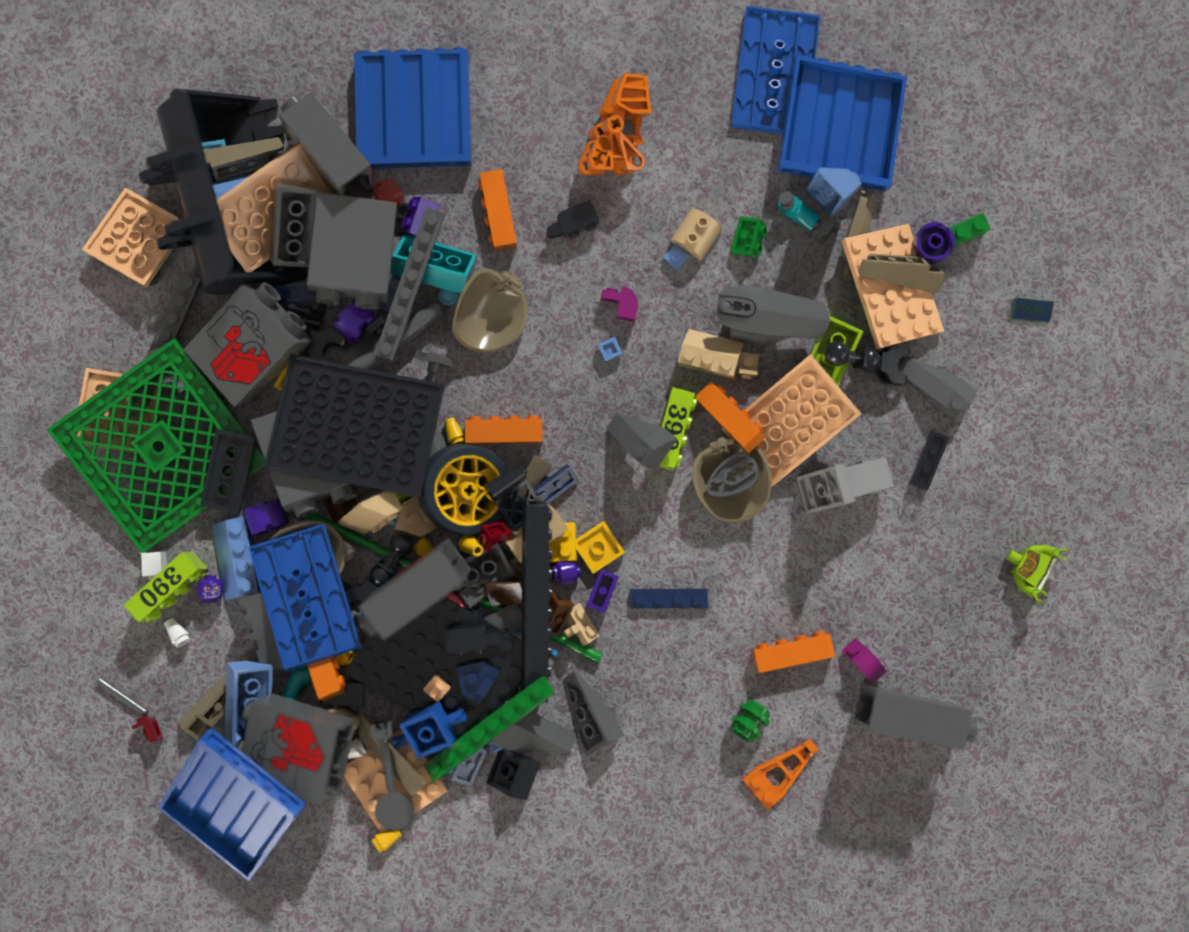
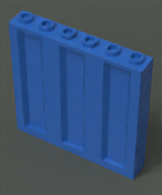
M456 47L453 50L436 48L427 51L420 48L416 49V51L399 49L397 52H389L388 50L370 52L362 50L359 53H354L356 147L370 163L371 169L472 166L468 49Z
M797 55L792 63L776 171L813 178L820 168L849 169L860 177V182L862 183L860 187L886 192L891 188L907 77L901 76L900 73L896 72L885 73L881 69L870 70L865 69L861 65L849 66L845 62L834 63L829 62L825 58L813 59L808 55Z
M211 728L196 744L159 804L158 809L246 880L250 881L306 804Z

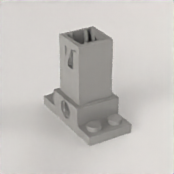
M886 457L876 460H862L860 464L845 467V464H839L797 477L807 514L855 502L854 497L868 493L869 496H872L883 489L894 487Z

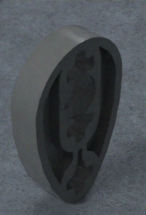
M746 454L731 455L710 476L706 485L708 494L712 497H729L752 488L759 476L757 463ZM745 463L754 465L751 472L748 470L743 472V477L740 475L736 476L735 482L726 480L729 478V473L732 475L737 473V468L740 470L744 469ZM713 483L720 485L719 492L710 491Z

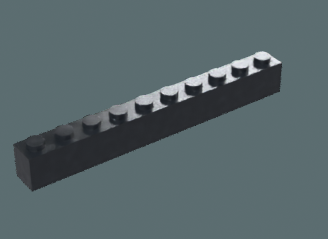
M546 504L522 505L521 692L539 678L545 677L548 681V677H551V666L548 665V660L552 654L551 646H549V638L552 636V630L549 626V619L552 617V610L549 607V599L552 598L551 587L549 588V580L552 579V570L549 568V560H552V549L549 548V541L552 540V529H549V521H552V509H549V506Z

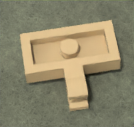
M581 604L575 605L568 618L571 627L563 632L567 638L577 634L581 643L585 646L599 637V634Z

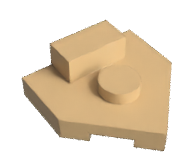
M412 497L401 503L403 510L399 512V517L394 526L395 530L407 532L416 537H422L437 529L436 525L425 515L417 497Z

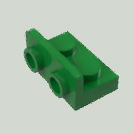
M740 216L730 252L733 255L750 257L752 260L757 261L762 253V242L767 234V225L761 219Z

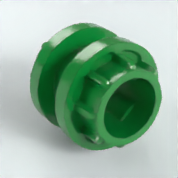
M747 700L746 703H741L739 709L742 711L741 715H733L731 718L733 722L731 730L745 741L754 742L755 739H760L762 733L759 731L760 727H768L770 724L768 720L770 712L758 702Z

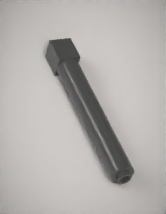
M430 301L409 317L398 350L444 316L443 311L445 309L439 301ZM377 342L348 365L374 370L387 359L375 355Z

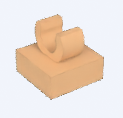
M435 674L423 688V691L436 702H439L451 686Z

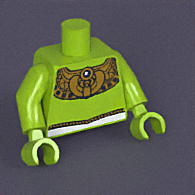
M1031 545L1029 548H1023L1020 554L1011 549L1006 556V560L1014 564L1010 572L1014 575L1013 579L1019 590L1031 597H1035L1036 601L1042 604L1043 601L1038 599L1040 595L1047 597L1046 592L1042 588L1058 560L1054 557L1057 556L1060 560L1067 561L1068 559L1062 558L1061 554L1063 552H1070L1065 548L1058 550L1047 545Z

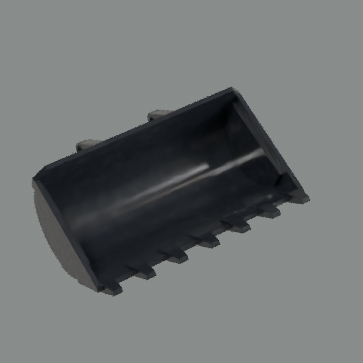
M175 88L170 92V98L157 109V117L166 151L147 157L146 163L149 169L138 174L142 184H176L184 218L171 221V224L164 227V237L156 240L158 249L167 250L192 246L204 292L211 295L234 294L241 285L267 283L277 286L307 278L309 267L274 266L270 260L253 272L244 271L231 253L212 183L215 181L213 175L210 176L202 146L203 142L223 139L226 146L277 138L284 135L283 125L268 126L265 115L266 112L279 107L277 99L261 100L260 97ZM277 153L275 158L281 155L282 153ZM258 170L251 171V172H248V173H244V174H241V175H237V176H234V177L243 176V175H248V174H253V173L257 172Z

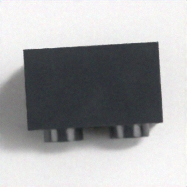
M499 750L486 783L509 797L527 800L540 763L515 751Z

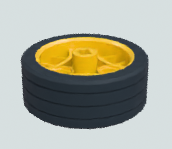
M453 444L444 447L434 453L429 459L422 496L418 498L420 506L425 515L435 525L449 532L460 535L479 534L482 525L499 522L503 517L494 501L485 491L484 486L507 468L502 460L485 448L468 444ZM465 458H471V472H462ZM457 461L456 467H453L451 464ZM478 462L483 466L478 469ZM451 473L453 480L447 483L446 475ZM484 476L485 483L480 486L478 483L479 478ZM438 485H440V486L442 487V488L439 489V490H437V486H438ZM446 493L449 503L440 505L438 497ZM484 496L488 500L486 506L483 509H481L477 506V504L479 503L480 499ZM511 498L501 502L504 508L509 507ZM462 504L466 505L464 513L459 512V507ZM449 509V515H447L443 510Z

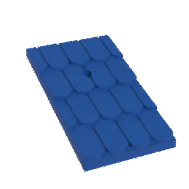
M746 6L731 128L782 134L792 63L797 55H808L810 58H816L821 15Z
M324 524L248 547L285 671L362 648L329 534Z

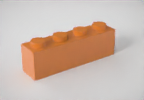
M499 169L480 173L481 179L477 181L479 191L484 193V198H481L483 210L487 209L488 216L484 218L486 227L491 229V234L488 235L490 246H494L495 251L517 247L503 171Z
M711 381L695 398L749 454L766 438L762 433L764 429L756 421L752 423L749 420L751 416L745 409L740 411L737 408L739 404L732 396L730 398L726 397V391L720 384L716 386Z
M537 415L527 416V419H519V416H508V419H500V416H489V420H481L480 416H471L470 420H465V443H543V420L538 419Z
M824 630L813 632V636L806 637L805 634L794 636L792 641H787L786 638L775 640L773 645H768L767 642L756 645L757 648L752 649L758 673L835 657L831 635L824 633Z
M336 657L307 665L318 699L325 701L345 693L343 687L346 686L343 676H339L337 669L340 668Z

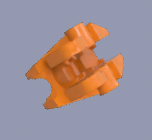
M624 73L621 79L613 81L597 112L602 115L600 123L589 130L588 135L591 141L586 143L577 164L579 173L582 175H603L605 171L612 170L614 175H629L633 171H638L644 167V156L635 147L643 143V138L640 135L642 118L651 114L648 80L646 75ZM632 121V135H624L621 132L624 128V122ZM635 156L640 159L639 167L635 166L632 159ZM587 162L589 169L585 170L583 163Z

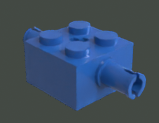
M440 702L431 704L404 717L400 724L404 734L393 737L392 744H397L394 746L395 749L410 744L418 759L451 746L457 736L453 725L466 721V714H461L464 710L459 709L447 715Z

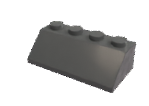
M274 183L269 259L274 266L309 267L318 190L294 184Z

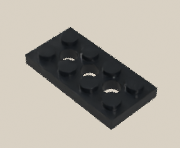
M216 429L200 505L240 513L256 437ZM230 446L237 449L238 454L236 457H230L227 454ZM226 465H230L233 468L232 476H226L223 473V468ZM222 484H226L230 489L227 495H222L219 492V487Z

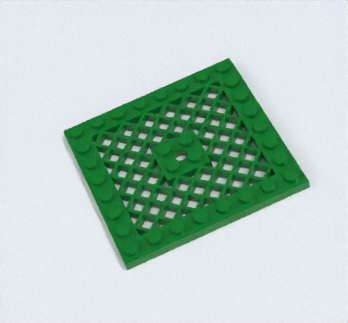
M176 338L46 429L141 553L147 552L209 507L200 505L207 475V466L210 461L209 452L213 447L211 446L212 436H215V433H213L214 424L221 430L248 435L201 371L183 350ZM171 366L174 371H168L166 369H168ZM165 373L174 374L173 385L163 384ZM160 374L159 383L150 382L152 379H154L156 376ZM178 377L182 380L186 387L177 386ZM149 384L158 386L157 396L148 395ZM144 386L143 394L134 393ZM163 387L172 388L171 398L161 397ZM177 389L186 390L185 401L175 399ZM190 392L198 403L189 401ZM133 396L143 397L141 408L132 406ZM128 397L127 405L119 404ZM147 398L157 399L155 410L146 408ZM161 400L170 401L169 412L159 411ZM175 402L184 404L183 414L173 413ZM189 404L198 406L197 416L187 415ZM117 407L127 409L125 419L116 418ZM202 408L209 418L201 417ZM112 409L111 417L103 416V414ZM131 409L141 411L139 421L130 420ZM145 411L155 413L153 423L144 422ZM159 414L168 415V422L166 423L164 419L158 422ZM173 416L182 417L181 428L171 426ZM186 418L196 419L195 430L185 428ZM101 419L111 420L109 430L100 429ZM96 420L95 428L86 427ZM200 420L210 421L208 432L199 430ZM115 421L125 422L123 432L114 431ZM129 423L139 424L137 434L128 433ZM143 425L152 426L142 434ZM171 429L180 431L179 439ZM85 430L95 431L93 442L84 440ZM99 432L109 433L107 444L98 442ZM184 432L194 433L193 443L183 442ZM113 434L123 436L121 446L112 445ZM198 434L208 435L207 445L197 444ZM127 436L136 438L130 442L134 448L126 447ZM156 441H161L164 444L163 451L157 452L154 449ZM85 444L93 445L92 453L89 451ZM184 445L192 446L191 456L182 455L187 451ZM254 445L248 478L262 469L265 462L264 455L256 445ZM97 446L107 447L105 457L96 456ZM231 446L233 449H228L227 452H232L233 457H236L238 451L235 447ZM196 447L206 448L205 458L195 457ZM111 448L121 449L119 459L110 458ZM125 450L135 451L133 461L124 460ZM139 454L146 463L138 462ZM181 458L190 460L189 470L179 469ZM176 459L175 468L166 467V465ZM97 460H104V461H105V463H104V469L102 468V466L99 464V462H98ZM194 460L204 462L203 472L193 471ZM109 461L119 463L117 473L108 472ZM123 463L133 465L131 475L122 474ZM137 466L147 467L145 477L136 476ZM229 467L223 473L226 476H232L234 470L232 467ZM152 470L155 474L160 470L159 479L150 478V471ZM165 470L174 471L173 481L163 480ZM178 472L188 473L187 483L177 482ZM192 474L202 475L201 485L191 484ZM109 475L117 476L116 484L112 481ZM121 477L131 478L129 488L120 487ZM135 479L145 480L143 490L134 489ZM149 481L158 482L157 492L148 491ZM163 483L172 484L171 495L161 493ZM222 484L219 487V492L222 495H226L230 491L226 484ZM176 485L186 487L185 497L175 495ZM190 487L199 489L189 496ZM121 491L129 492L128 500L125 498ZM133 493L143 494L141 504L132 503ZM147 495L156 496L155 506L146 505ZM161 497L170 498L169 508L159 507ZM174 499L184 500L173 508ZM132 506L141 507L140 515L135 511V509ZM145 508L154 509L153 519L144 518ZM159 510L168 511L158 519ZM145 522H150V523H152V524H150L149 526H147V525L145 524Z

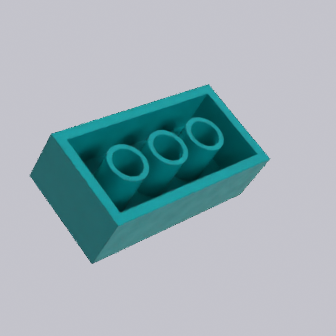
M407 234L402 236L392 255L390 274L402 277L415 240L414 236ZM435 243L422 283L460 294L467 281L475 272L477 254Z

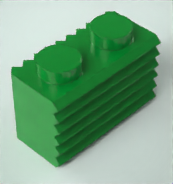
M984 213L949 227L955 237L954 247L980 237L990 230V225Z

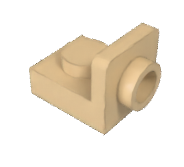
M741 353L737 368V375L741 376V379L752 380V377L756 378L759 354Z

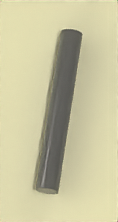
M102 677L97 680V685L142 716L146 715L148 712L147 708Z

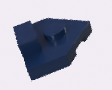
M484 660L456 667L462 694L477 704L481 703L500 672L499 669Z

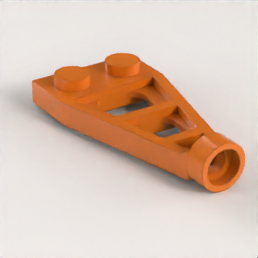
M808 738L804 743L756 766L742 780L763 805L770 809L785 795L809 759L819 749ZM807 747L810 752H805L804 748ZM792 755L797 756L799 764L792 771H788L783 765L784 760ZM776 767L781 768L785 773V778L779 786H773L766 778V773Z

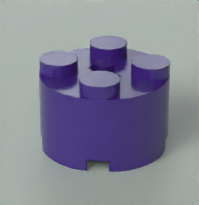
M931 222L924 225L913 237L916 256L923 257L929 265L937 264L944 260L951 253L955 245V237L952 230L940 222Z
M352 301L338 315L341 319L339 322L334 321L333 328L350 343L357 344L363 338L362 334L367 330L366 327L375 321L376 314L371 309L356 307L355 302Z
M279 498L269 501L270 504L264 501L255 504L256 508L250 507L243 510L252 536L264 534L289 524L286 512Z

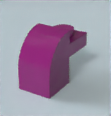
M625 286L622 287L621 293H618V290L613 288L602 289V301L619 304L616 319L635 322L638 300L634 292Z
M857 638L841 650L872 685L887 672L877 657Z

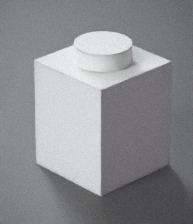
M166 552L141 553L142 576H149V580L153 579L167 566Z

